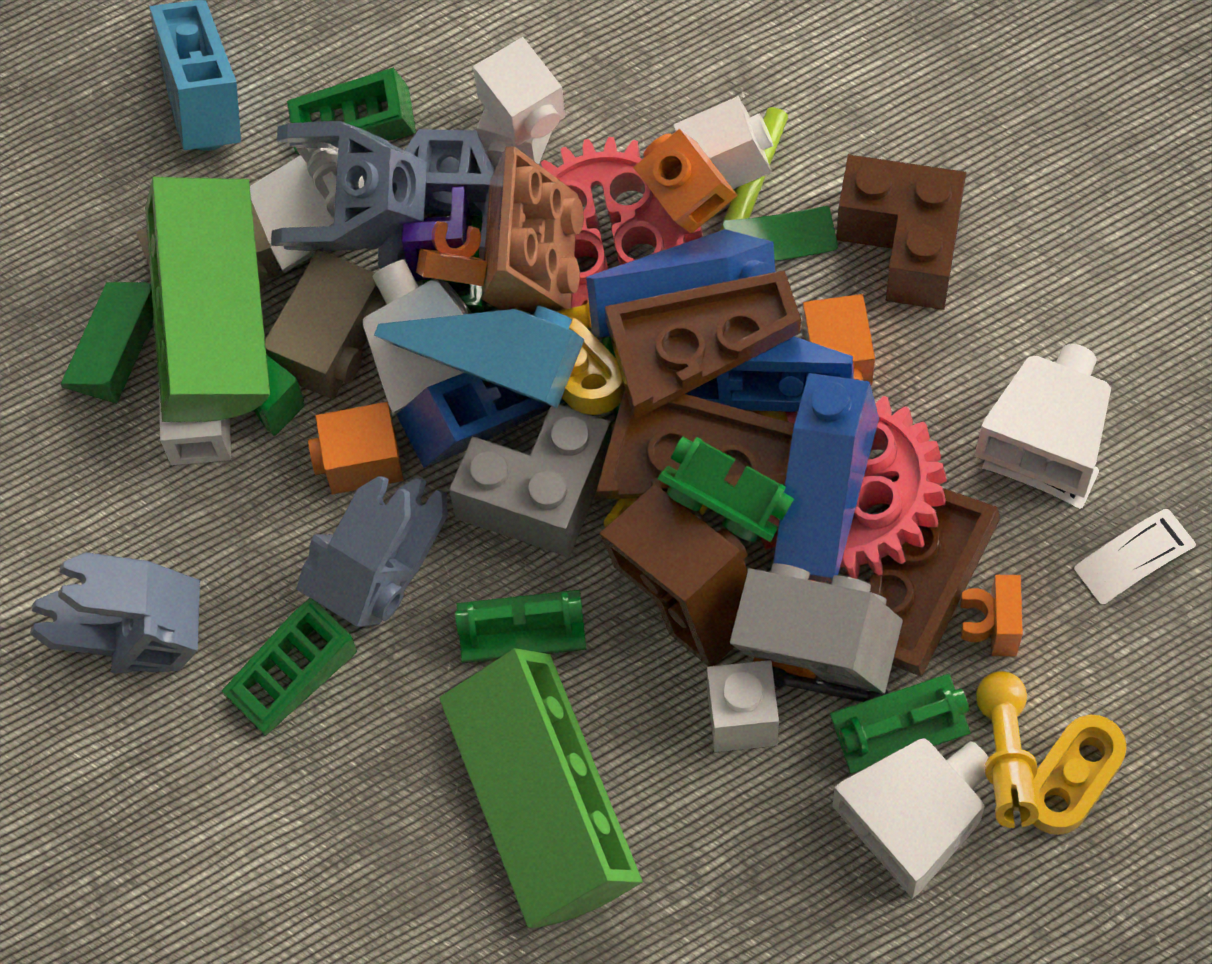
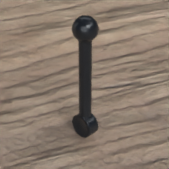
M772 666L775 687L789 686L859 702H865L889 694L887 689L885 694L788 674L785 670Z

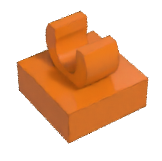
M437 221L431 236L432 243L437 251L420 248L416 273L428 278L484 286L487 262L477 257H471L476 253L481 243L479 228L468 226L467 239L464 245L459 248H451L446 242L448 223Z
M995 575L991 594L979 588L963 591L960 599V608L979 609L984 613L985 619L978 623L963 622L961 639L968 642H981L991 635V656H1017L1023 635L1021 575Z

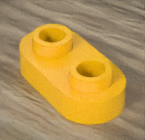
M569 317L572 319L569 330L574 331L585 340L562 398L572 409L583 414L598 415L609 412L621 403L625 389L617 359L580 321Z
M1085 715L1075 719L1066 727L1038 767L1037 775L1033 779L1035 802L1038 805L1039 811L1038 819L1033 823L1036 828L1054 835L1067 834L1077 829L1086 819L1119 771L1125 758L1126 740L1121 729L1113 721L1100 715ZM1086 745L1094 746L1101 752L1102 759L1096 762L1087 761L1081 756L1079 749ZM1050 795H1058L1066 801L1067 809L1062 812L1051 811L1046 806L1044 799Z

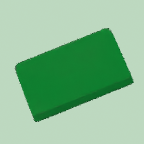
M106 282L60 383L62 388L115 404L118 403L154 322L150 283Z

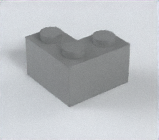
M558 405V408L551 406L531 455L472 436L449 489L455 518L570 557L597 491L612 436L611 422L593 415L577 412L562 405Z
M772 564L771 572L748 569L730 640L731 645L750 657L807 668L824 681L885 694L903 622L897 614L886 606V598L871 593V585L869 583L851 577L835 575L833 576L832 583L826 584L809 580L810 573L808 571L785 564Z

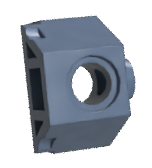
M342 121L287 123L278 126L277 142H289L291 147L338 148L334 223L330 226L289 227L272 230V246H284L286 250L317 251V249L321 251L362 250L363 248L376 250L390 236L401 235L404 223L424 222L426 161L392 145L379 136ZM363 176L364 186L359 188L358 182L360 177ZM392 179L395 180L398 188L395 195L393 193Z
M419 129L405 148V151L427 162L424 214L451 215L452 187L465 186L470 215H483L479 258L484 260L489 185L495 171L476 130ZM392 179L393 193L395 195L398 188L397 183ZM402 234L390 236L378 248V267L380 269L399 260H405L406 262L402 245Z
M378 476L359 487L335 533L316 534L311 539L309 555L303 565L296 589L357 627L379 625L382 621L388 620L399 607L404 596V590L419 571L448 517L447 493L443 490H436L427 500L426 504H422L421 497L426 485V480L423 478H415L398 488L387 504L383 502L389 481L387 478Z
M87 552L64 561L59 570L60 574L79 579L82 585H63L59 591L43 596L32 604L33 612L49 616L53 619V622L34 623L31 627L30 635L49 649L112 656L111 673L180 671L198 651L200 580L150 561Z

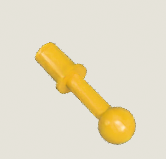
M997 671L984 677L976 691V701L980 711L992 720L996 751L985 763V775L994 787L995 817L997 822L1003 827L1015 828L1013 813L1014 811H1019L1021 825L1026 827L1033 824L1039 816L1033 787V779L1038 771L1037 762L1031 753L1021 748L1017 716L1025 708L1027 691L1023 682L1016 675L1006 671Z

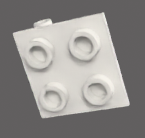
M296 147L300 156L250 186L252 203L273 253L284 273L312 257L316 251L286 250L284 246H272V230L289 227L330 226L334 223L338 148ZM363 176L359 179V188L364 186Z

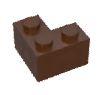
M848 154L838 207L836 238L837 241L892 249L885 301L941 310L945 309L967 172Z
M654 484L602 530L600 535L614 568L656 601L669 635L708 667L715 666L734 648L730 644L748 573L744 561L748 556L747 551L730 531L721 528L716 532L705 523L700 511H695L681 505Z

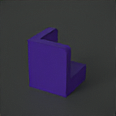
M465 186L452 187L451 217L424 218V222L403 224L402 245L407 266L415 281L435 279L421 276L416 273L420 248L437 251L431 237L433 227L437 221L448 223L446 242L449 247L459 248L466 242V233L468 226L472 227Z

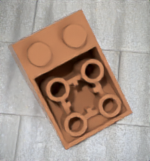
M515 146L505 148L490 179L484 261L487 262L481 299L499 310H510L518 307L523 312H535L537 306L553 311L571 308V294L576 293L580 281L579 265L574 257L575 235L581 232L584 221L581 200L576 192Z

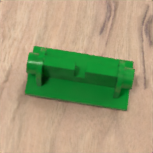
M682 436L670 459L681 464L679 469L676 470L667 466L658 477V480L669 485L666 492L667 495L692 510L700 511L701 507L705 505L723 515L725 519L722 525L745 540L756 542L758 536L771 542L778 526L767 520L770 515L783 520L794 500L793 497L784 493L786 486L777 483L749 466L745 467L737 484L734 486L724 480L735 461L734 458L705 443L698 437L692 442Z
M580 589L456 603L457 611H455L462 663L497 660L514 648L546 654L587 650Z
M950 673L829 714L850 774L866 769L919 739L925 738L933 746H937L971 734L964 715L969 713L966 696L961 688L955 690Z

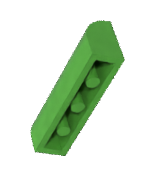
M153 177L145 206L162 422H208L246 414L261 406L270 395L249 179Z
M514 648L439 697L528 928L549 926L576 918L611 902L643 883L550 654Z

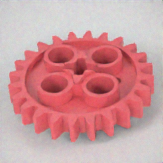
M608 137L603 152H596L591 141L585 139L582 156L575 157L569 149L563 147L561 148V156L564 164L557 168L546 160L541 162V166L576 192L582 205L585 206L582 230L579 234L575 235L574 257L577 259L589 256L597 260L590 270L580 272L578 290L576 293L571 294V308L586 305L589 300L586 277L608 270L592 195V188L595 185L603 187L619 265L637 260L628 257L627 253L633 246L638 244L652 245L655 248L652 253L654 254L703 237L701 227L691 234L674 222L633 167L642 160L640 158L638 141L633 140L625 152L622 153L617 152L614 137ZM626 191H637L643 194V197L632 205H622L616 202L617 197Z
M883 396L876 403L879 421L871 451L883 450L885 452L877 458L868 459L840 566L846 567L848 576L858 579L860 565L868 564L877 576L882 575L883 566L881 558L887 555L900 564L906 562L901 546L907 542L922 548L925 543L918 526L937 527L938 519L935 509L932 507L945 505L946 502L943 487L940 484L946 482L947 479L943 463L938 462L942 458L937 441H929L930 436L925 422L913 425L908 407L905 406L892 415L889 399L886 396ZM786 412L788 422L795 424L797 413ZM894 476L899 477V479L895 482H892V480H890ZM880 503L890 505L882 513H866L873 505ZM770 515L767 521L779 528L780 519ZM778 528L771 542L760 537L765 549L776 547Z

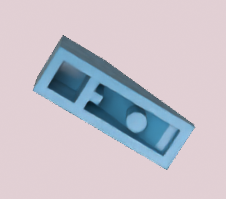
M206 0L149 6L172 115L183 150L198 149L211 151L219 149L226 144L240 143L241 131L237 82Z
M537 306L534 316L517 309L380 323L374 333V336L389 344L554 408H558L585 340L574 331L569 330L572 322L571 318L542 306Z

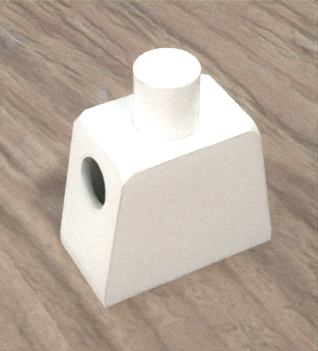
M405 260L391 263L372 276L387 305L363 319L366 336L388 404L393 413H398L425 388L464 372L394 346L374 336L378 324L472 314L448 282L433 279L418 287Z
M1067 344L1063 346L1056 363L1039 356L1028 357L984 419L975 457L1084 498L1097 462L1111 392V386L1106 381L1091 376L1097 361L1094 353L1081 345Z
M925 738L919 739L839 783L834 789L832 807L913 899L980 823L985 806L972 789L986 779L985 763L989 757L976 743L970 741L945 760Z

